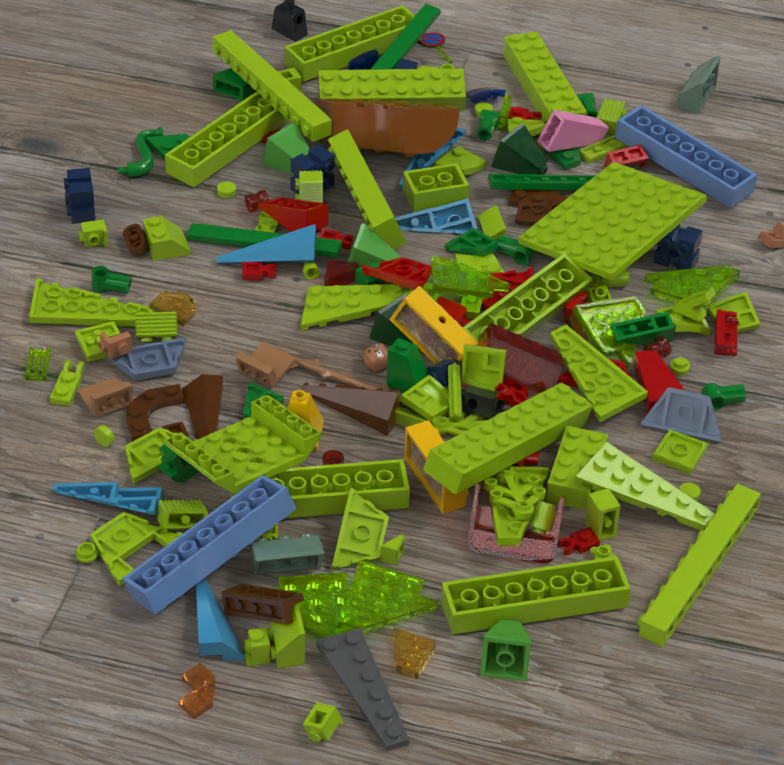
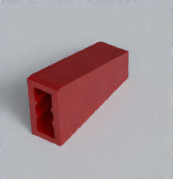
M656 350L635 351L633 368L638 384L648 391L647 398L643 400L646 414H648L668 387L685 389Z

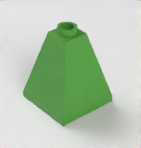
M295 122L267 138L262 160L263 165L294 175L291 172V159L302 153L306 156L308 155V150H310Z
M362 223L342 275L355 276V269L371 263L399 258L400 255L366 224Z
M501 619L484 634L480 676L527 681L531 639L520 621Z

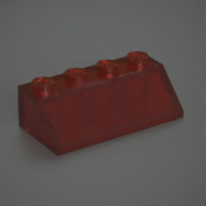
M490 323L478 338V346L507 350L504 378L538 393H542L556 385L562 370V354L558 351L547 348L538 342L531 341L520 334L513 333L493 323Z

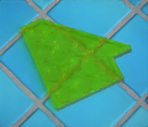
M431 256L432 291H436L438 294L455 293L461 297L474 295L477 298L486 299L493 297L494 291L509 292L510 284L454 259Z
M728 265L648 273L645 275V282L654 284L651 287L650 295L675 303L683 298L713 287L716 294L711 298L712 302L704 306L706 310L740 277V270Z
M633 296L575 305L572 311L595 348L605 357L617 355L620 361H623L626 368H628L632 363L637 344L616 343L610 324L644 317L646 311L638 298Z
M360 560L336 628L345 631L360 628L362 633L435 610L438 600L420 595L425 582L424 579Z
M346 572L278 577L279 590L303 594L304 600L299 602L298 605L304 630L319 639L355 630Z

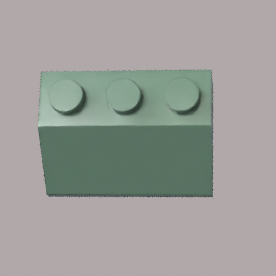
M716 56L699 65L695 72L691 73L689 81H686L683 91H679L677 101H679L678 109L696 114L701 112L717 86L720 56Z
M302 534L298 538L282 536L278 537L277 540L271 541L267 539L255 540L250 546L253 575L320 568L324 552L319 536Z

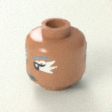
M378 343L365 349L362 358L368 371L371 370L374 373H378L387 369L388 349L390 347L386 348L383 343Z

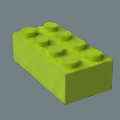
M566 426L548 480L546 502L587 510L588 494L593 493L595 490L592 489L591 485L583 482L577 484L573 481L575 476L608 441V434Z

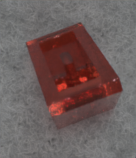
M329 259L325 274V286H346L355 282V269L359 268V264L357 262Z

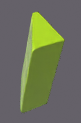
M497 205L477 215L485 235L494 240H498L500 235H506V227Z
M398 407L395 412V424L405 427L428 420L417 412Z

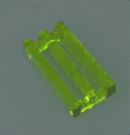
M511 95L504 96L499 113L498 131L506 129L512 102Z
M30 347L25 374L26 380L47 381L51 348L43 351V348L38 347L37 351L34 347ZM34 356H37L34 375H31ZM43 356L45 357L43 373L42 376H40L39 370L41 359Z

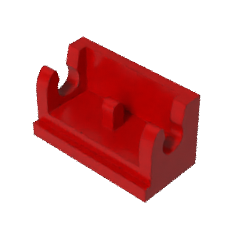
M636 145L607 152L604 167L606 168L612 162H616L624 166L640 163V168L645 167L646 161L649 158L643 147Z
M717 309L714 354L737 356L738 319L734 318L737 317L736 312Z

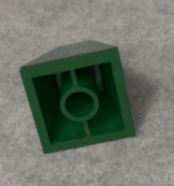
M521 123L500 140L491 167L515 174L544 175L548 170L546 166L548 161L526 126Z
M406 293L378 311L369 337L370 339L388 346H392L398 338L413 343L389 320L404 298L408 296Z

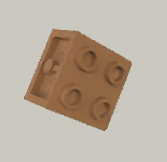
M262 342L251 355L239 352L235 357L240 373L271 389L296 361L294 356L266 342Z
M116 377L78 389V395L95 418L125 408L133 402L132 384L129 381L120 384Z

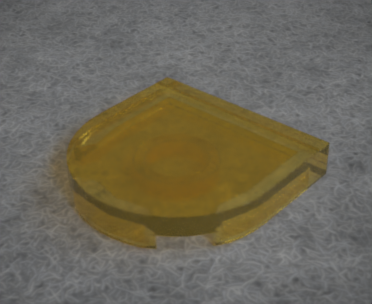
M168 290L163 291L149 305V308L155 312H177V324L183 327L194 317L197 309L193 303V298L181 291H176V293L168 292Z

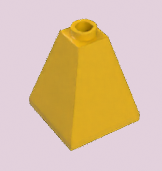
M303 390L292 391L286 408L322 433L324 419L311 394ZM319 441L311 452H317Z

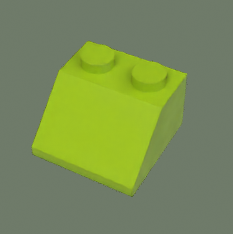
M162 216L143 219V231L153 261L191 255V250L179 226Z
M298 603L290 606L293 622L287 625L269 622V628H267L269 642L272 643L270 646L271 660L275 659L277 669L305 665V631Z

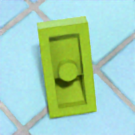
M710 287L679 300L672 308L679 314L696 321H701L707 315L704 306L712 302L711 298L716 292L713 287Z

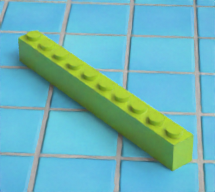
M232 30L213 36V53L230 66L234 72L241 76L244 81L252 86L291 123L295 122L304 136H307L314 142L332 135V119Z
M738 483L732 491H728L725 502L718 505L715 516H711L707 522L706 529L699 532L695 544L692 543L690 545L687 556L682 557L678 563L677 570L670 573L668 583L660 587L656 600L652 599L646 614H641L637 624L640 626L639 637L664 647L758 510L761 493Z

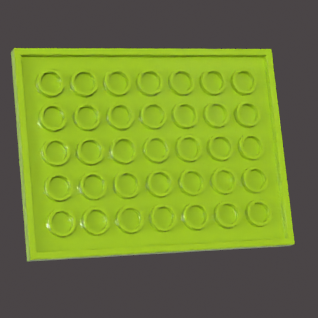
M612 162L520 235L518 242L520 245L554 258H558L565 253L581 269L609 280H614L707 202V196L695 190L635 170L634 168Z

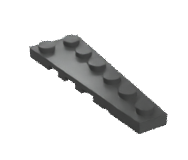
M358 628L318 639L316 641L318 650L328 665L332 666L341 684H344L348 690V695L352 701L356 702L360 708V713L369 723L370 728L384 749L390 751L409 745L407 733L361 629Z

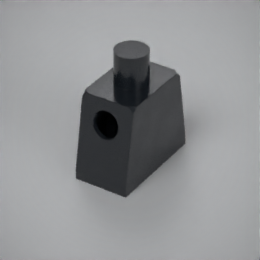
M284 0L283 3L274 8L272 29L294 42L307 36L304 9L295 5V0Z
M472 385L467 390L461 389V401L464 402L463 410L489 419L500 413L505 407V400L501 401L496 397L499 394L497 391L486 390Z

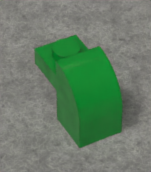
M163 444L159 448L162 455V463L158 468L173 481L178 483L185 482L198 472L196 468Z

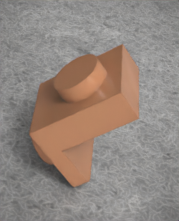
M777 222L773 231H761L758 238L770 249H774V247L784 248V224Z
M128 331L110 338L105 332L100 333L99 349L110 360L132 352V338Z

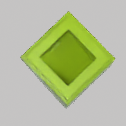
M401 534L381 546L380 560L382 562L395 566L398 564L404 552V535Z

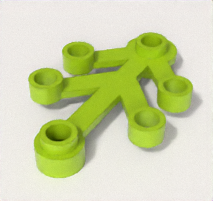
M462 412V417L457 420H453L450 416L448 418L435 417L431 424L434 428L438 429L440 435L450 433L458 436L465 432L463 430L467 431L487 420H485V417L471 414L464 419V413Z
M512 466L497 473V480L495 478H486L484 480V489L490 491L489 500L493 503H499L512 508L514 516L518 519H529L534 513V505L538 501L545 499L546 490L543 487H539L540 478L536 475L527 476L526 484L519 489L514 480L515 471ZM497 482L506 484L508 489L497 485ZM532 491V496L524 500L523 497Z

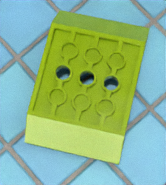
M266 395L251 402V417L196 441H192L183 433H179L163 440V444L215 484L236 494L261 475L270 478L305 462L321 438L322 433L274 398Z

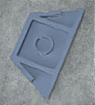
M185 338L134 346L130 353L111 360L108 357L107 359L135 381L175 374L185 347Z
M668 387L641 421V425L663 430L671 429L682 434L721 442L722 439L711 396Z

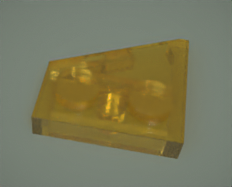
M394 628L396 672L418 679L436 648V641Z

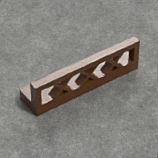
M243 583L221 592L225 614L285 625L293 622L290 606L304 600L302 593Z

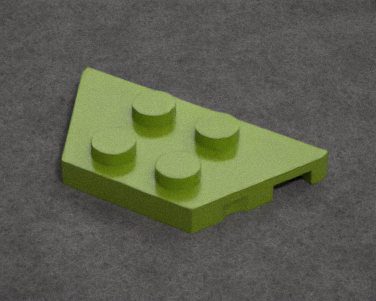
M159 427L125 445V454L133 484L160 471L158 466L162 463V455L159 448L163 445V440L179 433H172Z
M354 488L349 490L331 566L333 570L379 561L381 546L384 542L389 516L376 509L369 500H364L356 493Z

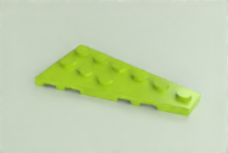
M36 278L29 313V323L100 325L114 321L116 326L136 327L135 313L153 312V308L133 302L121 303L118 302L117 298L113 297L110 300L101 298V294L74 287L67 289L60 287L59 283L47 284L43 283V279Z
M427 283L422 288L426 292H428ZM398 284L308 287L300 325L301 331L309 330V326L318 324L319 327L327 326V322L335 320L344 322L370 316V312L381 310L403 294L409 295L414 289L400 287Z
M564 325L550 333L552 343L585 399L593 405L592 410L599 422L647 398V390L569 326Z
M608 442L583 467L573 481L577 484L583 482L591 485L595 491L609 488L616 499L646 509V507L657 510V514L665 516V514L673 516L678 522L698 530H704L709 518L715 516L714 512Z
M512 466L515 471L514 480L519 489L526 484L527 476L529 475L538 476L540 478L539 487H544L549 475V467ZM497 473L488 478H495L497 480ZM497 482V485L508 489L506 484ZM530 491L525 497H523V499L527 500L528 498H530L532 496V491ZM489 500L497 545L506 547L512 545L520 546L531 517L526 520L518 519L514 516L512 508L499 503H493Z

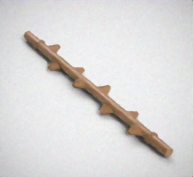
M295 357V363L289 368L301 367L320 374L323 379L331 378L350 386L365 387L366 390L383 388V391H388V384L374 386L353 378L351 374L344 375L319 366V359L317 358L306 361ZM400 395L399 404L404 405V406H407L406 404H404L403 402H401V395ZM447 413V414H445V415H443V416H441V417H446V418H448V417H449V413Z

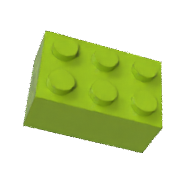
M458 163L403 172L402 190L413 212L469 198V184Z

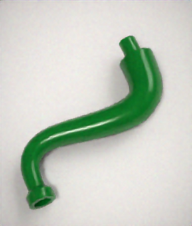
M158 127L156 130H145L137 135L136 145L141 156V162H128L127 167H118V174H127L128 178L143 176L152 170L154 159L145 139L151 136H163L162 127Z

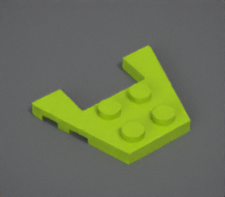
M122 512L91 533L90 538L116 583L121 586L124 584L122 578L134 570L123 560L152 540H156L165 547L183 533H172L168 529H162L161 526L156 527L149 524L148 520Z

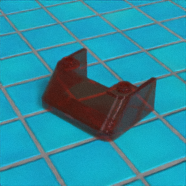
M477 483L467 540L469 548L476 553L538 563L551 562L557 553L566 496L562 495L559 499L557 517L554 518L550 532L546 531L545 535L526 530L520 546L512 545L506 547L497 545L491 508L480 505L483 483Z

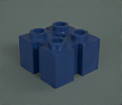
M318 145L308 150V155L305 156L302 153L292 158L291 172L294 176L290 177V190L299 194V190H295V178H299V171L313 170L315 172L316 170H321L323 191L334 186V173L332 170L334 169L335 155L321 145Z
M90 168L67 170V178H63L64 189H66L65 203L67 216H71L72 224L95 221L94 191Z
M679 224L656 244L659 246L655 250L654 263L669 267L672 264L676 266V270L691 274L699 259L700 249L698 247L701 244L703 230L690 226L683 229L680 228Z

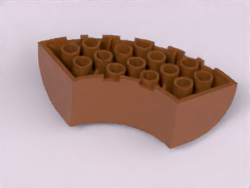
M316 98V106L332 119V135L321 139L322 143L327 147L331 146L328 141L329 138L348 129L358 149H373L374 153L393 151L403 153L405 157H416V154L431 153L443 147L453 136L459 119V108L452 106L442 108L438 104L420 102L411 104L408 101L392 100L389 103L388 101L368 99V101L349 99L347 101L339 98Z

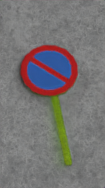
M434 32L423 34L422 40H419L420 44L426 47H436L445 59L452 64V60L440 47L445 43V37Z

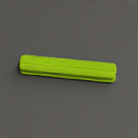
M453 363L448 366L449 416L453 420H457L462 417L460 365Z

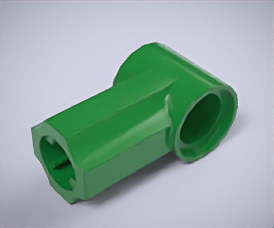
M576 94L587 111V116L596 118L598 112L595 107L594 94Z
M481 110L479 125L476 130V136L480 140L487 141L492 138L495 128L499 126L501 112Z
M500 235L497 240L499 248L496 251L513 257L514 261L519 265H526L537 253L536 250L520 245L518 241Z
M96 266L92 269L91 288L95 292L102 293L112 290L129 293L132 277L110 273L109 269L104 266Z
M709 383L701 390V394L711 396L714 410L721 409L725 404L744 402L746 400L743 384L719 387L716 383Z

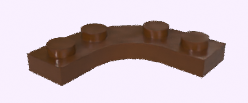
M180 384L148 389L131 402L127 409L126 422L132 442L152 432L148 419L154 411L164 407L185 404Z

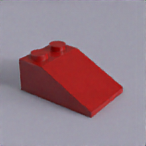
M279 197L258 204V208L290 232L311 225H316V232H320L321 229L328 227V204Z

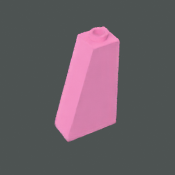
M554 110L537 142L549 152L588 146L603 140L609 127L599 118Z

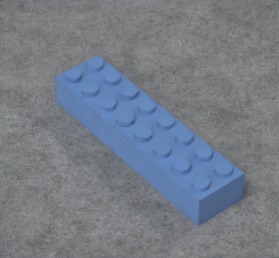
M641 105L618 119L616 139L630 147L641 145L649 159L724 205L732 208L754 192L758 174Z
M261 475L122 578L132 600L155 615L163 611L166 606L183 596L194 585L199 584L203 578L216 571L230 558L235 557L239 551L252 544L255 539L269 531L279 521L288 517L296 509L288 489L272 479Z

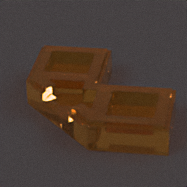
M201 663L182 674V680L193 691L179 700V706L193 719L213 707L215 675Z

